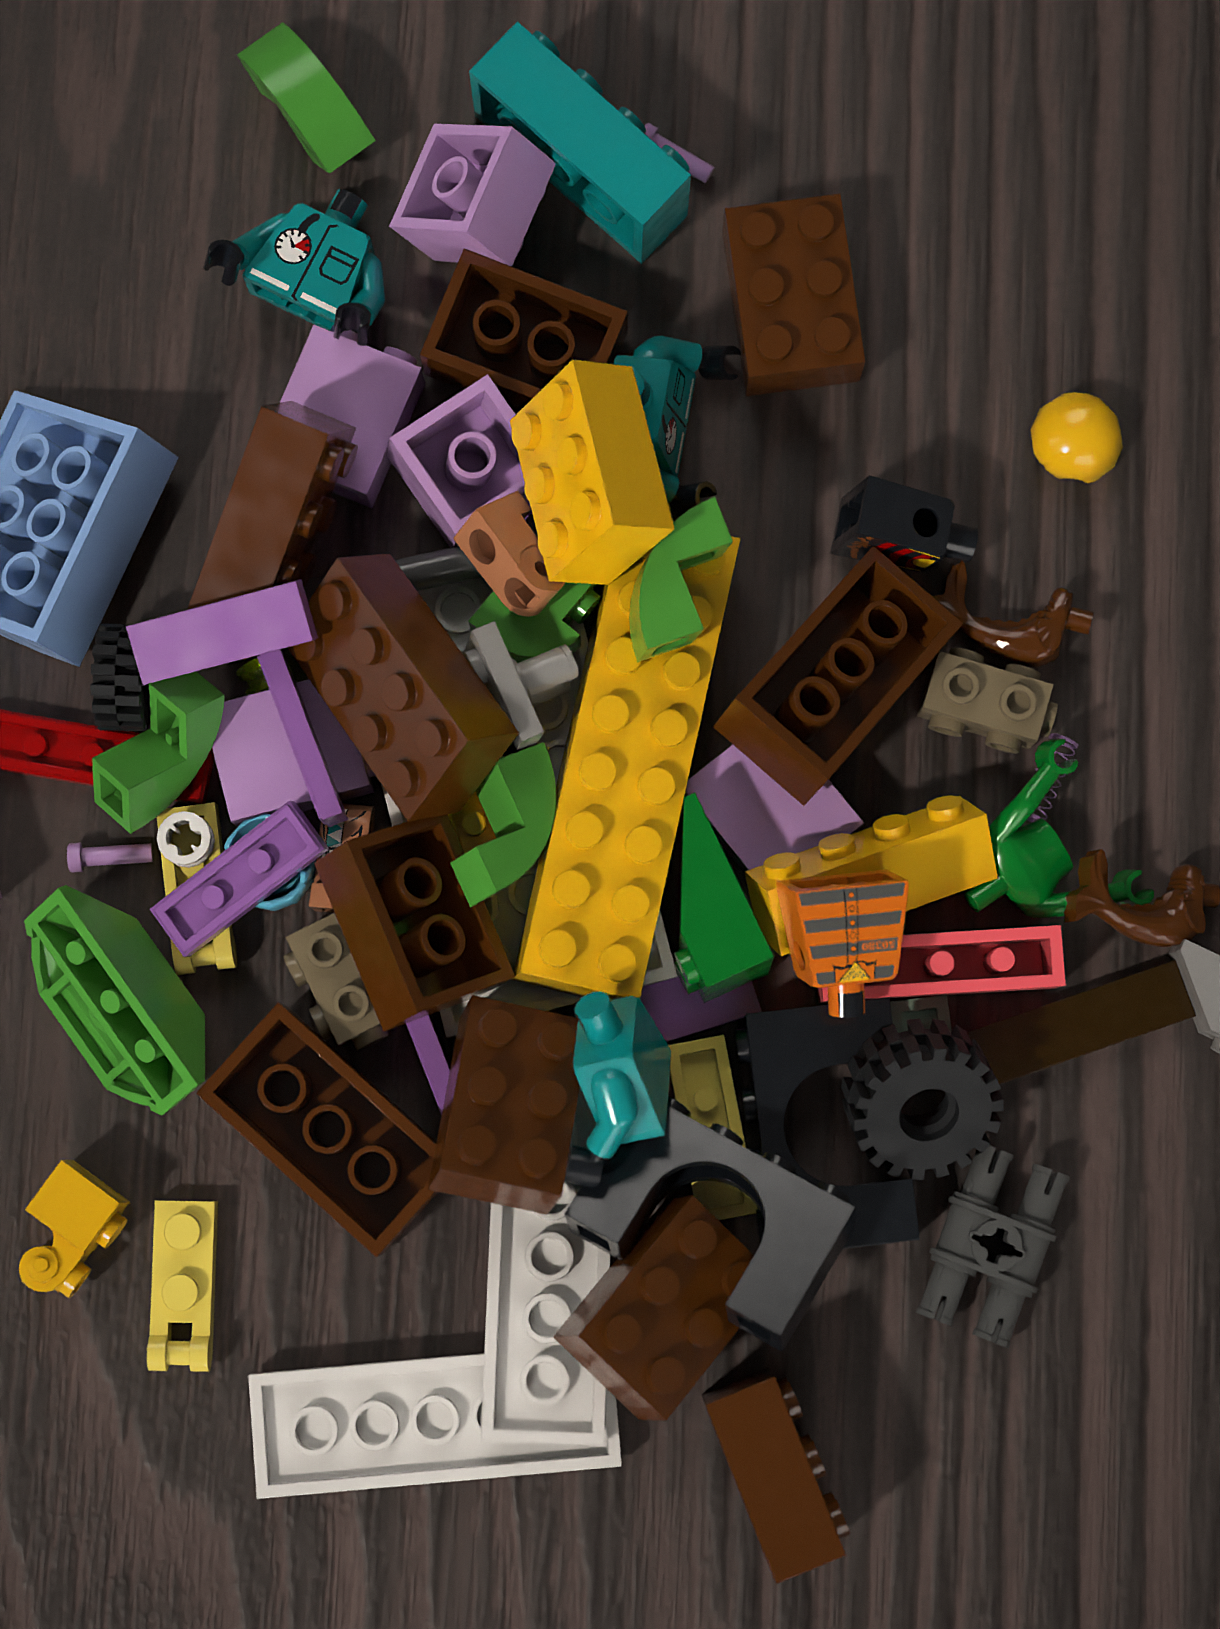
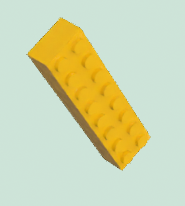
M731 536L733 542L722 557L681 571L704 628L701 634L691 644L641 662H637L631 641L629 624L630 601L638 573L652 549L609 585L601 586L600 596L602 598L596 608L556 784L555 818L547 844L540 854L515 963V977L512 980L581 997L592 992H603L610 999L628 996L640 998L740 538Z

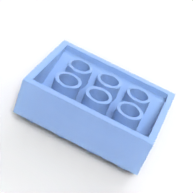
M14 390L0 419V635L40 653L80 667L179 457L139 428Z

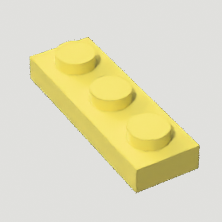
M724 1035L669 1045L671 1049L670 1076L675 1100L690 1111V1118L710 1128L713 1123H716L736 1133L744 1142L742 1146L746 1148ZM697 1181L691 1183L693 1196L717 1220L755 1214L758 1209L749 1196L729 1184L717 1181Z

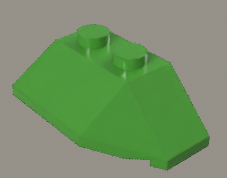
M67 885L55 890L24 920L26 934L31 937V958L39 995L106 1090L134 1103L149 1106L151 1111L162 1116L205 1082V1014L137 918Z

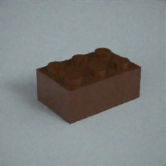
M841 193L725 208L722 234L738 346L741 351L740 361L745 396L859 382L865 365V356Z
M463 249L420 353L424 374L463 390L488 374L509 406L520 411L571 360L614 364V360L619 355L628 332V311Z
M448 814L407 821L347 840L314 863L383 1032L468 1001L472 995L481 996L515 977L485 902L482 901L472 907L469 906L450 864L464 855V852Z
M471 996L459 1019L428 1190L546 1215L550 1212L563 1193L580 1084L573 1066L578 1018L480 996Z
M693 1195L665 1200L645 1224L624 1260L616 1259L553 1338L639 1420L667 1421L738 1331L739 1327L728 1321L725 1304L754 1255Z
M767 1367L701 1394L775 1583H781L846 1556L840 1539L851 1535L832 1491L824 1495L820 1491L816 1480L827 1476L814 1441L811 1440L809 1434L801 1437L798 1436L793 1420L803 1417V1414L786 1376L776 1380L773 1373Z

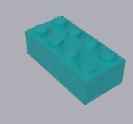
M517 21L469 70L475 116L485 125L514 127L551 158L556 165L549 182L642 264L688 216L691 174L688 172L690 170L689 165L672 147L664 145L660 148L645 134L646 128L642 121L626 107H620L617 110L602 96L603 90L589 73L580 68L574 72L559 58L560 52L546 35L537 30L531 34Z

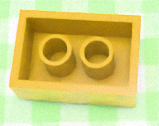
M571 360L510 420L512 441L517 448L525 481V495L530 502L538 535V549L543 556L548 580L550 582L609 585L675 528L633 367Z

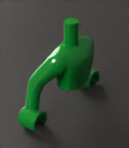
M1065 739L1046 740L1037 747L1035 762L1039 769L1019 794L989 825L998 878L975 886L964 893L968 905L975 912H980L1006 894L1014 905L1025 916L1030 918L1064 916L1067 905L1065 897L1071 891L1063 893H1053V891L1057 888L1061 879L1073 870L1072 860L1057 833L1044 819L1038 818L1025 826L1022 825L1037 809L1057 778L1062 774L1074 772L1078 767L1077 759L1066 760L1059 766L1055 763V750L1066 742ZM1124 869L1119 871L1113 877L1112 882L1108 884L1112 899L1116 903L1120 902L1122 904L1144 905L1150 903L1154 898V890L1144 889L1138 891L1135 895L1132 894L1131 883L1142 874V870Z

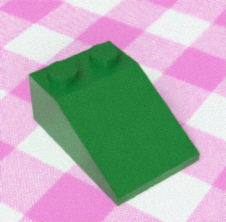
M692 793L684 797L679 951L674 953L677 961L673 963L687 994L689 995L698 990L703 1002L706 1003L751 981L753 982L768 975L774 955L696 793Z

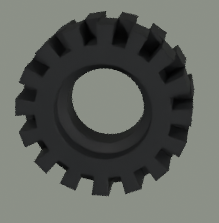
M100 624L98 626L99 631H96L95 634L96 645H93L92 650L94 664H91L93 683L90 687L91 695L94 697L92 713H95L94 722L99 730L146 731L150 728L149 684H142L126 630V626L132 624Z

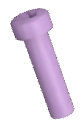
M651 123L644 125L646 128L645 134L660 148L668 145L675 149L689 165L690 170L688 172L703 183L707 182L714 169L712 165L657 133L659 128Z
M69 843L67 847V864L71 873L83 872L84 867L153 862L152 843L82 848V843Z

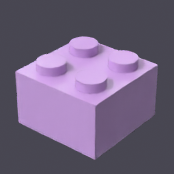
M433 124L389 227L434 261L458 263L463 249L512 267L517 254L522 248L524 237L539 202L545 194L546 186L556 163L512 126Z
M488 374L391 436L388 441L386 456L450 548L458 546L453 538L476 508L515 491H519L526 502H528L525 495V481L517 448L513 444L510 420L516 414Z

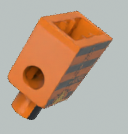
M877 870L776 881L791 959L797 977L812 987H828V1012L830 1016L850 1018L864 1015V983L892 980L898 974L909 891L908 880L889 870Z

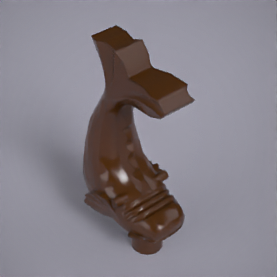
M963 561L952 566L947 576L945 593L933 597L963 623L959 629L978 646L996 657L1026 667H1040L1049 662H1054L1059 656L1065 630L1089 635L1095 613L1072 607L1073 593L1068 592V589L1060 587L1052 593L1048 605L1045 606V610L1032 613L1029 619L1023 618L1019 622L1011 620L1003 622L1000 619L992 621L989 617H975L965 605L968 578Z
M1104 850L1088 851L1079 860L1078 877L1080 886L1078 889L1072 890L1065 897L1067 905L1064 912V923L1078 921L1089 913L1095 914L1116 931L1134 941L1156 947L1178 946L1184 939L1191 941L1197 934L1204 933L1206 920L1203 906L1216 908L1220 904V886L1205 883L1200 868L1191 864H1184L1174 868L1166 888L1167 892L1161 897H1157L1152 905L1148 903L1142 906L1139 904L1131 906L1128 903L1119 905L1112 899L1109 893L1108 862Z

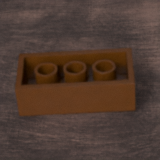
M294 401L261 406L187 610L300 579L302 580L303 587L306 586L316 564L317 556L310 553L317 532H326L336 511L337 500L330 498L338 476L345 478L348 475L357 454L358 446L351 443L356 427Z
M872 546L737 695L713 728L805 806L963 623L876 547Z
M390 553L337 558L308 601L318 638L287 648L408 822L458 813L519 734V731Z
M278 1002L196 1092L200 1098L375 1257H379L387 1251L438 1193V1191L428 1190L437 1141L288 1006Z

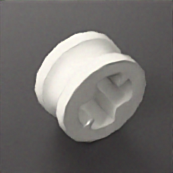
M186 811L173 813L164 819L158 828V848L166 859L177 866L187 868L198 866L206 861L213 851L215 842L213 830L203 818L195 813ZM189 824L191 831L201 835V843L198 848L191 845L194 852L183 856L181 849L171 844L170 841L173 832L181 834L178 829L179 826Z

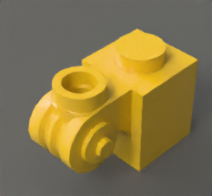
M61 1160L25 1209L52 1230L54 1239L52 1245L34 1247L23 1254L19 1262V1274L23 1283L28 1288L37 1292L55 1290L71 1298L82 1286L92 1270L84 1264L91 1252L95 1251L98 1245L105 1249L108 1248L123 1230L128 1219L121 1214L130 1201L74 1160Z

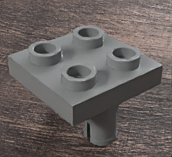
M494 621L472 630L463 652L464 657L519 731V734L504 752L503 756L505 757L537 745L544 730L533 706L569 692L571 689L569 681L577 678L579 675L576 661L569 647L564 644L517 663L514 659H511Z

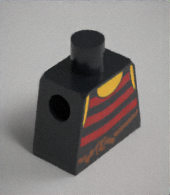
M869 475L841 498L830 554L861 560L874 546L899 568L925 571L944 557L970 562L977 545L978 529L952 522L955 504L951 499Z

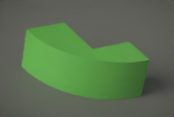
M283 22L237 54V57L260 93L278 106L311 160L328 174L376 141L327 69L301 38Z
M715 497L701 502L673 522L675 529L654 546L638 573L633 587L629 613L630 635L637 662L691 644L704 630L681 571L722 557L733 542Z
M196 671L149 683L150 729L92 758L94 802L130 834L156 818L179 797L200 770L214 744L222 720L224 694Z
M544 742L500 758L475 791L496 839L476 846L450 863L470 907L486 900L521 878L536 862L547 844L555 818L556 784L551 759Z

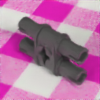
M988 1146L983 1153L976 1149L961 1193L955 1191L953 1196H949L948 1202L952 1204L936 1248L931 1247L929 1251L932 1254L930 1260L935 1261L916 1313L952 1326L954 1323L953 1318L969 1275L975 1276L977 1271L988 1275L986 1281L992 1284L976 1329L973 1330L972 1334L1009 1348L1010 1339L1025 1297L1032 1298L1033 1293H1037L1038 1288L1034 1285L1050 1241L1055 1242L1057 1238L1054 1235L1056 1230L1051 1228L1066 1183L1069 1182L1070 1177L1060 1172H1053L1052 1169L1033 1164V1171L1017 1214L1011 1213L1010 1217L998 1214L1000 1208L994 1205L1014 1155ZM998 1228L1000 1230L998 1239L1007 1244V1248L1014 1250V1254L1004 1253L1001 1255L993 1253L989 1261H987L988 1250L980 1246L978 1241L973 1240L972 1235L993 1236Z

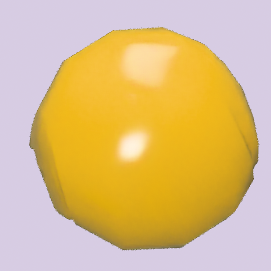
M1071 392L1058 396L1039 409L1031 428L1035 457L1050 474L1058 479H1077L1085 483L1097 481L1115 467L1123 448L1117 415L1102 399L1091 394Z

